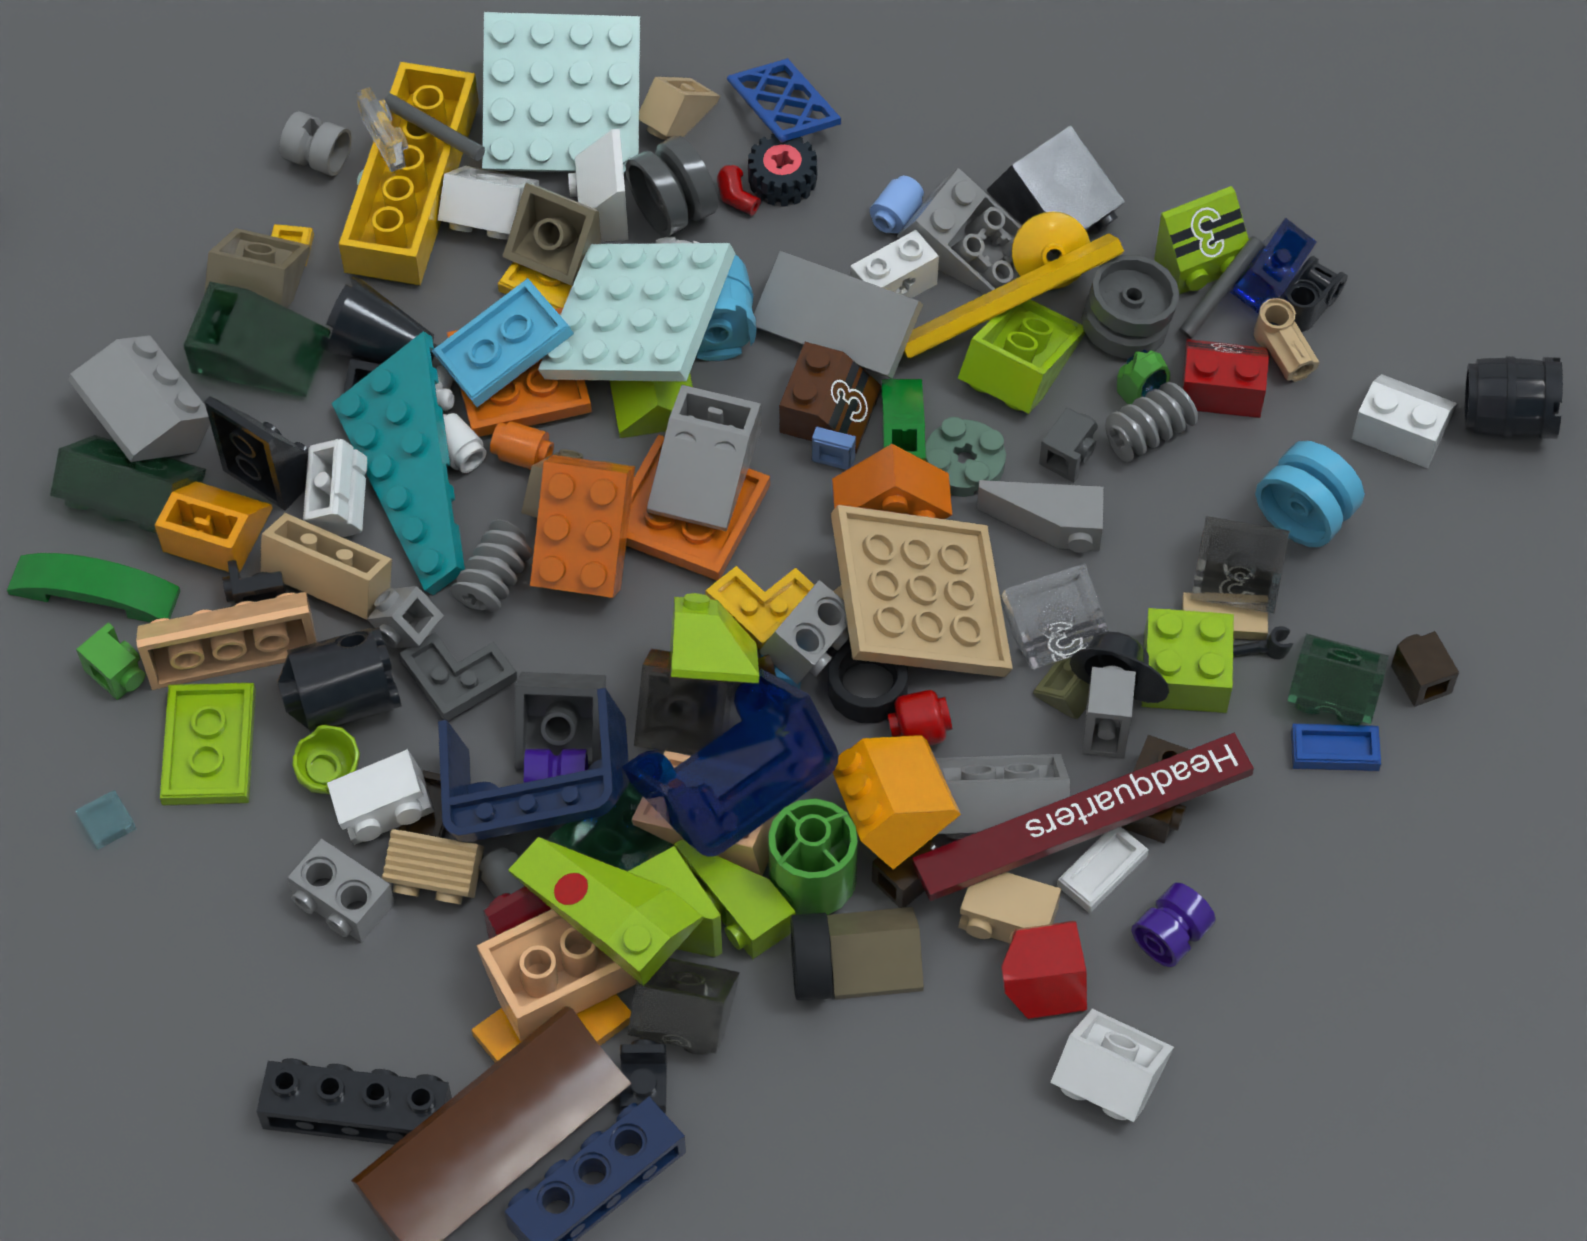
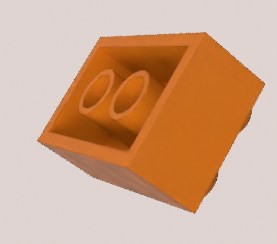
M552 455L544 461L530 586L613 598L621 590L635 466Z

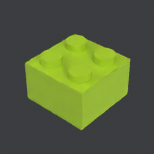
M1148 608L1144 630V647L1149 654V666L1160 673L1168 684L1169 693L1166 700L1159 703L1142 702L1141 707L1227 713L1233 686L1234 614Z

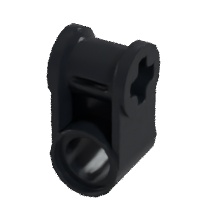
M1314 256L1307 259L1297 276L1288 284L1284 295V300L1294 307L1296 313L1294 321L1301 332L1312 328L1328 306H1331L1337 300L1348 277L1343 272L1337 274L1319 264V259Z

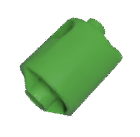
M815 798L798 800L784 807L773 819L768 834L769 880L795 910L796 914L826 913L829 915L841 909L851 898L856 888L858 840L856 826L848 813L833 802Z

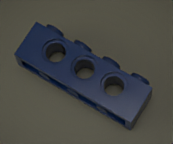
M650 1096L639 1105L637 1103L628 1105L618 1115L614 1125L603 1133L597 1131L590 1135L581 1145V1151L568 1161L562 1159L556 1162L545 1173L542 1182L531 1190L529 1188L521 1190L510 1200L508 1208L505 1210L508 1228L519 1241H577L686 1153L685 1135ZM629 1143L636 1144L641 1148L639 1152L631 1156H625L618 1152L621 1146ZM590 1172H599L605 1176L600 1183L594 1185L586 1184L582 1181V1178ZM561 1200L569 1204L565 1211L558 1214H553L546 1210V1207L553 1201Z

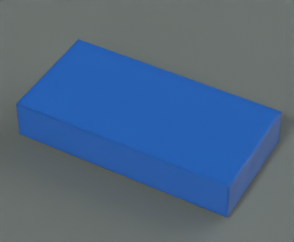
M1292 724L1293 769L1379 771L1381 766L1379 726Z

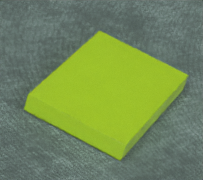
M254 683L168 685L160 801L162 805L249 803L256 696Z

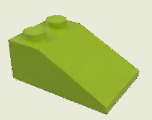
M1030 299L993 317L971 339L958 379L968 383L978 392L988 393L1004 401L1008 407L1014 410L1024 411L1029 414L1044 398L1085 335L1083 325Z

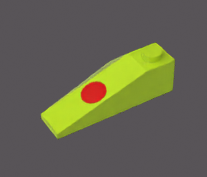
M540 837L508 869L512 876L643 986L704 919L698 911L670 888Z

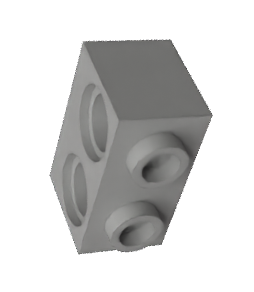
M819 580L758 652L763 656L769 654L773 664L797 685L808 672L816 677L832 658L826 653L829 647L832 646L838 651L849 638L844 600Z
M322 838L287 877L293 894L291 898L300 909L308 914H312L314 911L326 918L328 926L342 937L351 935L361 943L395 904L391 885ZM318 879H331L330 882L324 886L312 885ZM352 902H365L359 909H347V906Z

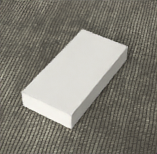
M1122 827L1106 832L1058 879L1057 887L1061 888L1064 893L1088 913H1091L1148 856L1149 849Z

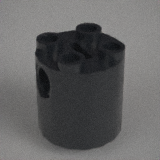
M379 627L374 629L368 628L287 650L288 655L277 680L286 713L309 729L310 733L314 732L320 725L338 726L402 707L398 689L391 673L392 666L387 647L384 644Z

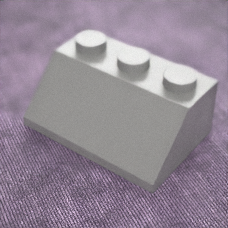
M151 336L116 339L69 375L68 381L130 462L196 453L210 425L206 407Z
M1061 754L935 758L961 813L958 818L938 833L946 834L949 838L962 839L972 835V833L980 832L1070 797V779Z

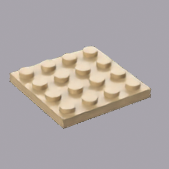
M844 505L836 506L831 513L853 660L1006 677L1013 667L987 525Z

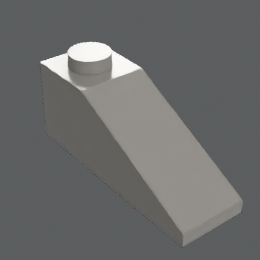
M979 480L977 510L1058 549H1070L1074 552L1100 551L1103 532L1104 487Z

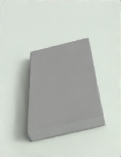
M780 251L754 316L757 329L800 345H804L806 341L843 351L860 367L893 379L923 304L913 298Z

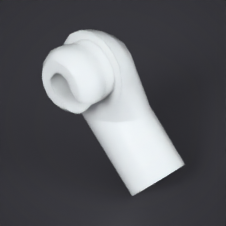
M437 366L439 381L438 384H435L437 402L443 411H448L455 402V396L450 390L454 379L443 366Z

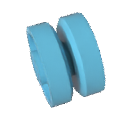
M1298 441L1292 445L1279 459L1278 466L1271 469L1257 484L1255 492L1258 506L1266 519L1280 533L1294 542L1307 547H1322L1329 543L1341 529L1342 523L1349 519L1362 505L1365 495L1362 481L1354 469L1339 454L1324 445L1312 441Z

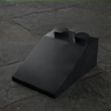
M209 396L204 403L223 471L286 511L305 491L308 448L300 442L293 443L283 437L280 431L271 423H261L252 416Z

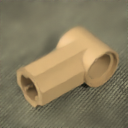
M1269 299L1260 307L1254 328L1255 340L1260 346L1269 350L1287 381L1297 382L1307 378L1311 372L1318 368L1319 360L1294 321L1296 314L1294 307L1284 299ZM1269 322L1277 323V324H1279L1280 326L1272 325V324L1269 323Z

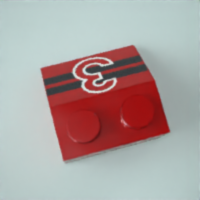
M1186 339L1182 389L1190 396L1197 411L1260 418L1267 386L1269 360L1267 348Z

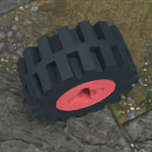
M771 134V139L768 140L764 136L759 139V145L754 144L752 146L751 153L748 155V182L750 183L751 191L753 193L757 192V197L761 201L767 198L770 205H775L776 201L781 202V206H788V201H792L795 205L800 203L801 196L807 199L810 196L811 190L814 191L817 180V155L815 150L812 151V145L808 141L803 144V137L780 142L774 134Z

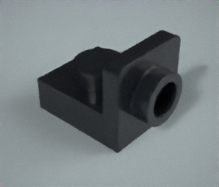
M228 561L230 576L222 577L227 602L235 601V604L244 601L257 602L276 598L278 595L286 593L281 571L273 573L260 572L251 577L241 578L237 561Z
M646 1039L620 1045L621 1072L631 1082L620 1093V1111L632 1103L639 1105L650 1096L659 1108L666 1113V1045L657 1044L652 1040Z

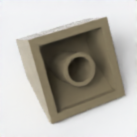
M235 228L208 252L204 297L217 299V302L224 306L234 307L243 305L255 308L257 313L263 315L281 314L294 300L310 253V245Z

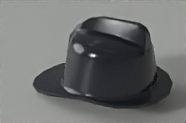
M1097 632L1088 648L1077 651L1071 657L1070 666L1072 671L1079 679L1090 684L1092 667L1116 666L1125 671L1136 672L1133 699L1146 703H1159L1166 700L1168 696V684L1160 673L1149 666V654L1145 647L1129 635L1119 632Z

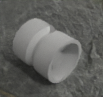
M300 111L295 112L290 116L282 131L279 147L280 156L287 161L301 166L309 163L310 167L315 171L329 176H336L342 170L349 156L352 141L351 131L348 128L331 122H324L322 124V121L317 117Z

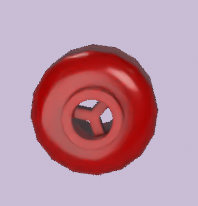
M924 690L899 696L894 703L895 712L887 714L892 737L922 735L928 741L929 746L944 742L947 736L946 731L953 730L946 698H939L933 690Z

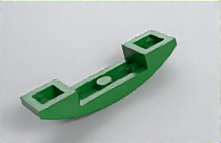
M34 553L20 556L7 592L8 595L48 602L50 596L53 595L124 609L127 618L151 623L156 619L171 618L180 594V587L142 570L107 560L73 554Z

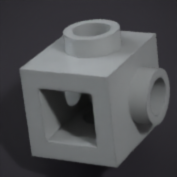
M417 586L395 589L389 588L376 599L374 603L376 608L367 620L375 628H380L384 644L392 648L420 646L425 638L431 635L432 630L444 615Z

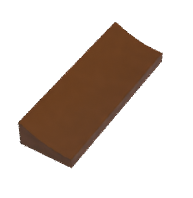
M565 1006L351 1181L394 1241H442L626 1089L631 1082L597 1043L573 1008Z

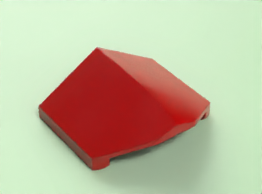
M1076 921L1015 929L1011 944L1001 965L1004 993L1027 1019L1087 1010V971Z

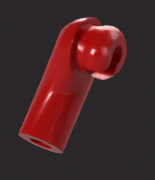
M736 165L722 167L717 175L721 200L753 216L760 206L761 199L743 190L741 177L744 175L741 168Z

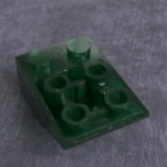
M210 281L183 346L190 371L193 374L306 397L324 352L320 348L322 335L329 338L331 331L249 289Z

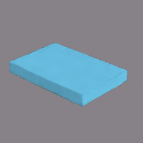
M527 278L434 348L432 353L474 405L478 407L574 333L565 320Z

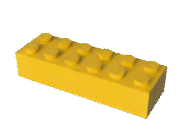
M400 62L390 93L468 137L479 105L475 73ZM386 108L382 114L339 241V249L344 273L421 285L441 221L438 220L444 174L458 169L463 153Z

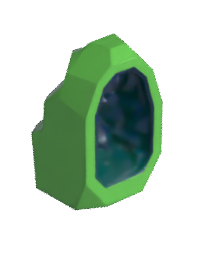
M1152 350L1136 351L1132 357L1127 359V363L1120 368L1117 376V393L1127 404H1132L1135 399L1145 397L1149 391L1159 389L1160 385L1169 382L1171 373L1161 354Z

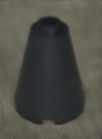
M353 276L351 278L352 287L346 284L334 304L326 323L333 330L330 338L322 335L320 348L328 351V353L382 364L423 331L431 335L433 340L434 334L365 281ZM431 350V351H430V353H431V360L433 361V359H434L435 356H434V354L432 353V350Z

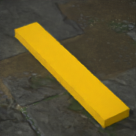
M1108 233L913 329L903 354L908 358H912L1123 254L1124 249L1119 238Z

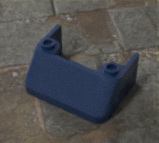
M597 689L601 759L595 761L586 771L500 788L491 782L471 784L469 749L447 720L438 721L442 822L450 835L460 842H472L595 818L608 813L627 789L630 781L626 718L607 689Z

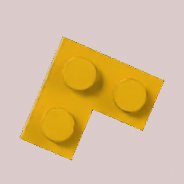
M735 566L706 589L705 593L710 599L718 600L756 642L757 647L761 649L814 587V584L797 568H794L764 592L742 570Z

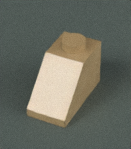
M655 77L640 108L639 120L648 125L646 130L650 134L658 138L667 140L668 137L673 136L684 137L718 103L720 95L691 78Z

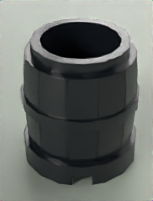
M1506 356L1505 358L1477 359L1476 363H1468L1465 383V427L1473 428L1474 433L1502 435V437L1509 438L1512 436L1539 435L1540 438L1557 439L1561 416H1555V414L1558 415L1563 397L1561 358L1543 357L1541 361Z

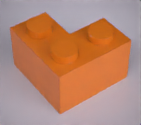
M890 444L832 478L834 509L837 505L938 519H946L952 516L949 473L894 444Z

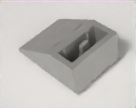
M959 168L936 186L897 235L900 239L910 232L917 230L938 254V270L983 294L1021 277L1013 264L1011 252L1014 237L1021 225Z
M681 385L669 418L647 505V512L727 532L761 434V403Z

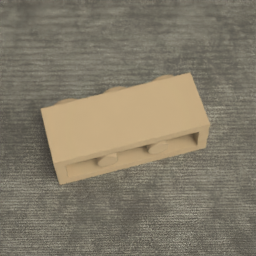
M284 513L261 535L260 572L273 573L281 571L284 584L306 592L366 620L376 608L374 605L376 599L390 588L391 558L292 515Z

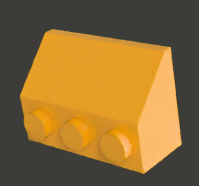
M922 735L862 738L854 746L843 751L837 760L829 765L850 817L856 826L860 841L893 870L961 815L928 741Z

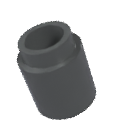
M506 847L492 851L479 865V870L482 872L481 880L495 898L504 893L512 894L524 887L520 881L508 872V869L517 861L519 855L515 852H510Z

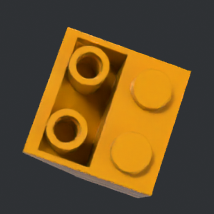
M196 481L171 493L154 526L163 552L229 572L228 561L236 560L240 572L273 508L272 504Z

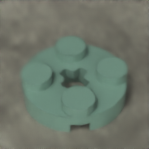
M949 417L942 422V426L931 433L926 441V462L949 473L951 495L960 497L973 496L974 491L978 490L979 480L1000 481L1004 473L1006 461L1004 438L999 431L993 430L986 424L974 420H962L959 417ZM967 452L976 459H967L965 464L958 462L957 454Z

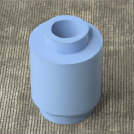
M904 175L899 176L898 179L891 180L870 207V215L875 227L885 233H899L922 205L924 191L921 185L913 178Z

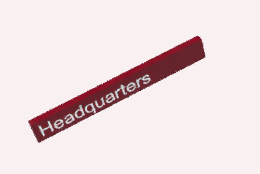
M1234 732L913 857L912 865L931 902L1252 776L1254 767Z

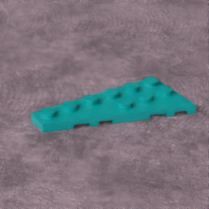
M423 331L331 404L354 450H358L367 456L366 474L424 591L435 595L455 580L460 572L465 570L459 525L454 523L452 501L455 500L454 487L449 484L447 473L450 459L443 409L438 405L435 384L439 383L437 369L432 367L430 353L431 350H434L433 339L431 335Z

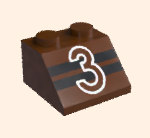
M805 341L779 405L780 433L812 441L816 427L856 436L855 453L857 454L881 392V384L843 351Z

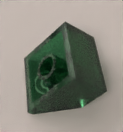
M1306 633L1287 701L1295 703L1296 709L1306 713L1319 714L1321 710L1336 714V718L1346 724L1355 726L1362 725V722L1371 724L1389 655Z

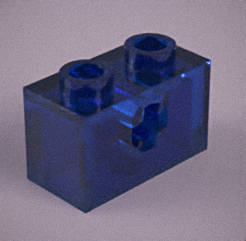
M1287 218L1263 241L1264 247L1230 291V293L1258 314L1260 307L1265 301L1279 298L1284 293L1317 243L1316 240Z

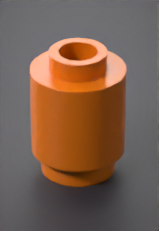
M512 421L508 424L498 423L490 443V453L498 455L500 461L530 470L532 465L552 455L554 450V443L549 441L548 432Z

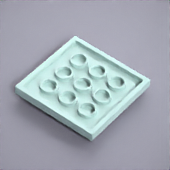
M484 12L483 147H485V153L482 159V170L576 172L575 157L610 130L620 129L623 173L626 174L625 165L628 159L638 155L640 16Z
M591 244L560 315L570 326L574 334L542 358L538 370L543 378L548 380L687 381L736 254L731 244Z

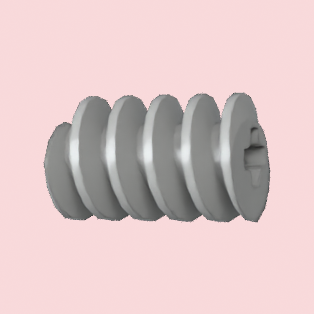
M1166 382L1160 385L1159 389L1149 391L1145 397H1139L1132 404L1121 407L1119 412L1116 411L1109 414L1105 423L1106 434L1115 454L1122 461L1131 462L1134 458L1133 452L1137 455H1143L1147 451L1146 445L1151 448L1159 446V437L1166 441L1172 438L1173 431L1176 433L1185 431L1186 424L1190 426L1196 425L1198 412L1190 396L1180 386L1172 382Z
M493 520L489 525V531L485 532L482 536L481 544H478L474 549L473 557H470L466 562L465 570H462L458 575L457 583H454L450 588L453 597L469 608L498 612L501 608L499 599H506L509 595L507 586H514L517 582L515 573H522L525 569L523 561L530 560L533 556L532 549L526 543V537L523 532L508 521Z

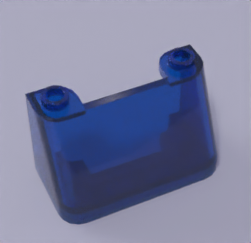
M763 669L759 670V683L743 682L735 693L734 704L742 721L674 768L668 758L657 751L641 753L622 766L634 788L692 849L707 857L717 856L779 813L784 807L790 805L829 777L838 764L839 754L837 747L810 695Z

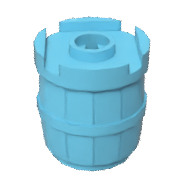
M736 254L699 347L698 359L722 361L734 358L742 354V347L750 341L751 346L755 341L757 329L756 318L752 312L753 290L750 286L746 266Z

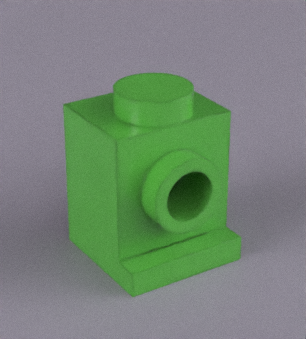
M109 622L76 649L84 671L116 700H119L127 692L137 689L145 679V672L138 665V661H140L139 654L128 642L122 641L119 643L115 629Z

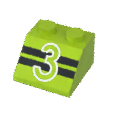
M1233 187L1224 188L1161 213L1154 260L1169 270L1177 282L1179 294L1189 290L1197 291L1207 285V283L1219 279L1248 242L1249 238Z

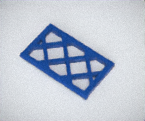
M788 58L727 77V81L780 142L841 125V117ZM785 70L791 79L772 76V74ZM753 81L758 82V85L755 89L746 88L742 83ZM767 84L785 88L782 95L763 91ZM793 90H800L809 97V100L791 97ZM758 100L777 103L773 111L767 110L759 104ZM785 105L804 109L801 116L782 112ZM812 111L822 112L826 118L818 120L809 118ZM776 121L794 124L795 127L782 130Z

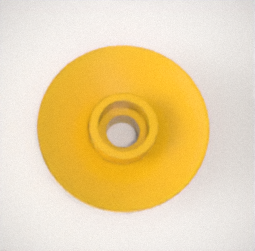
M1045 212L1035 215L1019 228L1014 237L1011 250L1013 264L1018 274L1023 276L1051 262L1046 259V255L1050 250H1059V257L1090 243L1089 236L1081 223L1068 214ZM1081 275L1065 283H1062L1052 289H1059L1067 285H1070L1075 280H1077Z

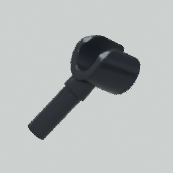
M1278 626L1271 631L1268 639L1233 645V656L1266 652L1273 659H1283L1289 653L1293 643L1281 644L1279 642L1288 637L1290 630L1287 627Z

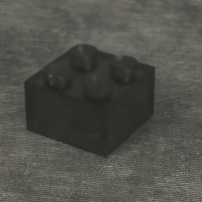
M651 648L642 665L634 746L719 759L727 742L734 682L671 677L670 651Z

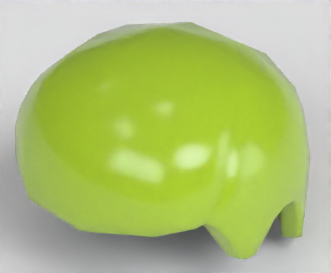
M320 725L314 732L300 739L295 748L292 766L298 782L310 792L330 794L327 783L357 771L360 752L355 738L342 727Z

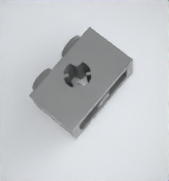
M1116 666L1092 667L1081 754L1124 759L1132 718L1136 672L1125 671Z

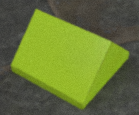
M690 373L687 381L609 380L619 437L626 438L666 432L681 385L693 387Z

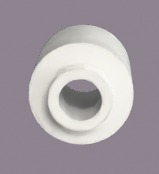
M443 414L450 466L455 470L459 469L462 473H469L476 469L486 457L483 441L458 414Z

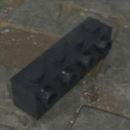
M286 1058L282 1062H267L257 1114L262 1128L266 1130L395 1145L452 1099L449 1082H444L441 1078L434 1075L421 1074L416 1078L401 1077L395 1072L386 1069H375L368 1073L353 1071L352 1068L342 1064H329L327 1067L309 1066L306 1062L299 1059Z

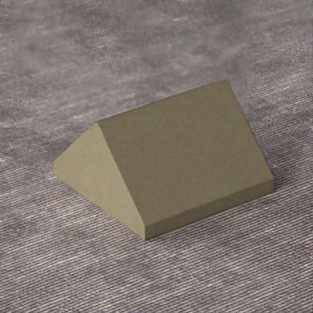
M526 182L502 257L573 286L590 245L601 244L599 211Z
M913 907L827 915L835 1000L924 990L920 928Z

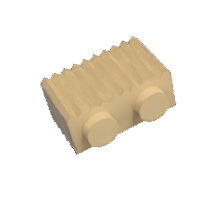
M392 829L382 879L386 882L394 883L392 890L394 893L418 897L420 888L437 891L435 900L461 905L463 896L475 898L480 871L479 865L482 861L484 846Z

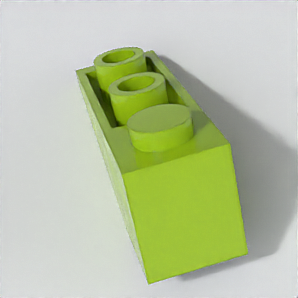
M682 839L674 843L675 848L720 913L721 921L726 926L724 928L725 933L736 949L744 948L749 956L754 959L791 934V915H796V912L769 879Z

